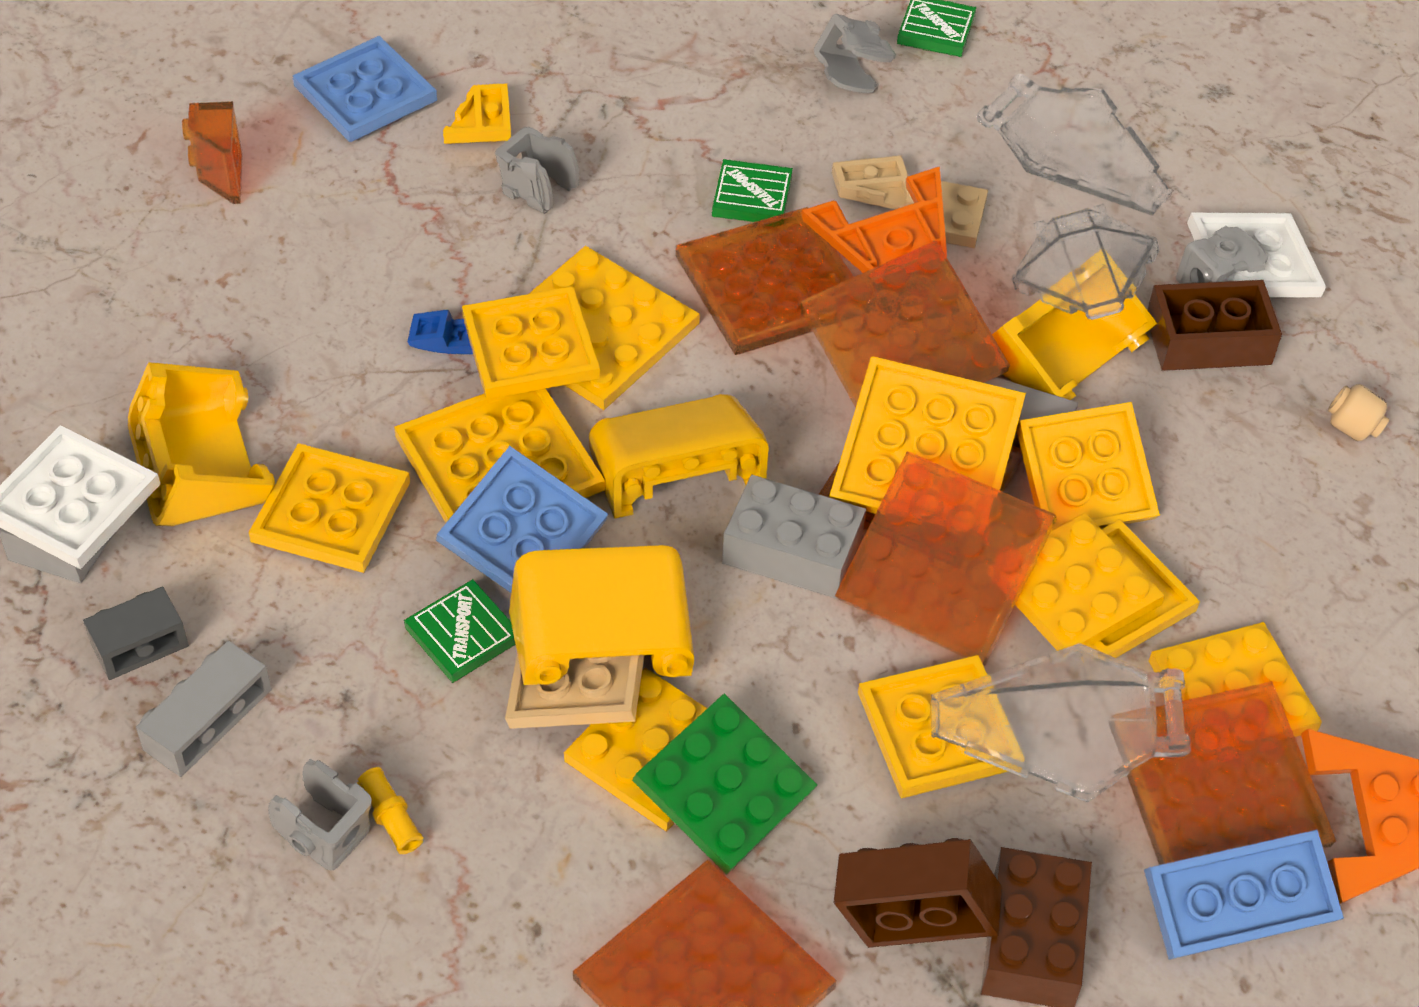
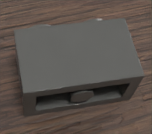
M163 586L150 592L141 593L129 601L109 609H103L95 615L83 619L90 644L109 680L189 647L183 622Z

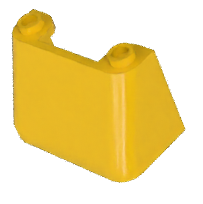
M1102 252L1024 312L1001 326L979 344L975 350L985 362L1012 382L1071 400L1076 396L1072 390L1126 347L1133 352L1150 338L1146 332L1158 323Z
M148 362L130 404L128 430L137 464L157 473L159 476V487L146 499L151 519L156 526H176L263 504L275 485L274 475L269 472L268 467L264 464H254L251 467L237 422L241 410H245L248 404V390L246 387H243L239 371Z
M718 394L709 398L614 418H604L598 421L589 433V449L596 467L605 479L604 492L614 519L633 515L632 504L640 496L643 495L645 500L653 498V485L725 470L729 481L737 480V476L743 478L745 486L751 474L767 478L769 446L765 435L738 399L732 395Z
M655 545L537 550L522 555L516 561L509 614L524 685L555 683L567 673L570 659L652 655V666L657 674L666 677L692 676L694 652L684 572L680 554L675 548Z

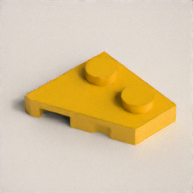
M508 84L473 85L466 95V100L455 111V120L450 127L445 126L443 129L444 144L509 140L511 138Z

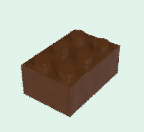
M1264 280L1153 286L1147 310L1158 323L1150 329L1162 371L1273 364L1282 332Z
M950 838L940 843L921 845L906 843L894 848H862L857 852L840 853L833 903L868 948L999 936L1002 886L971 839Z
M1001 847L994 872L995 877L1002 886L999 936L987 937L981 995L1049 1007H1075L1083 981L1092 862Z

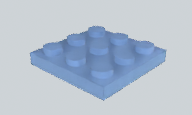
M380 36L293 75L294 87L349 142L437 101L436 89Z
M509 446L437 533L436 541L511 593L514 566L522 555L537 550L585 548L607 521L608 513Z

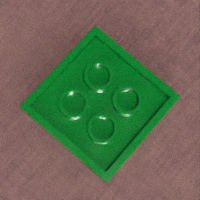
M725 693L640 769L632 779L726 875L811 794L817 786Z

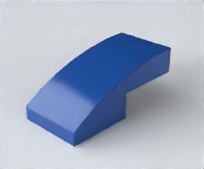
M449 310L413 314L407 341L410 347L445 354H473L463 319L454 320Z

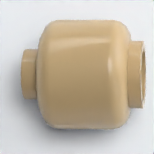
M1356 384L1351 388L1344 386L1328 408V411L1332 413L1331 424L1355 441H1362L1369 435L1375 438L1378 437L1389 422V418L1384 416L1387 410L1386 400L1362 384Z

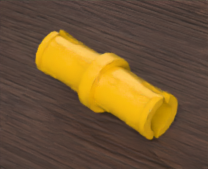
M374 767L362 773L358 778L357 784L371 797V806L374 809L372 816L376 823L384 826L399 854H407L417 849L423 843L422 839L424 837L419 833L406 811L408 804L402 796L396 795L382 768Z

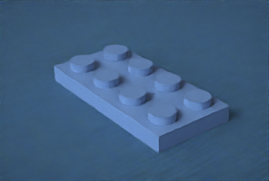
M1318 830L1166 863L1144 870L1169 960L1344 919Z

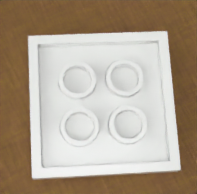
M1191 212L1187 225L1194 241L1209 239L1224 226L1239 227L1260 245L1268 257L1267 262L1264 264V270L1250 273L1247 270L1236 272L1225 278L1224 281L1264 280L1269 297H1322L1326 285L1291 213Z
M60 425L0 485V528L81 569L159 487V476L157 473Z

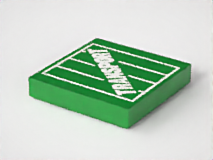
M910 0L898 33L897 44L962 57L975 18L976 7L944 0Z
M723 159L712 206V217L782 226L793 168Z
M473 579L404 620L405 629L452 683L516 645L511 621Z

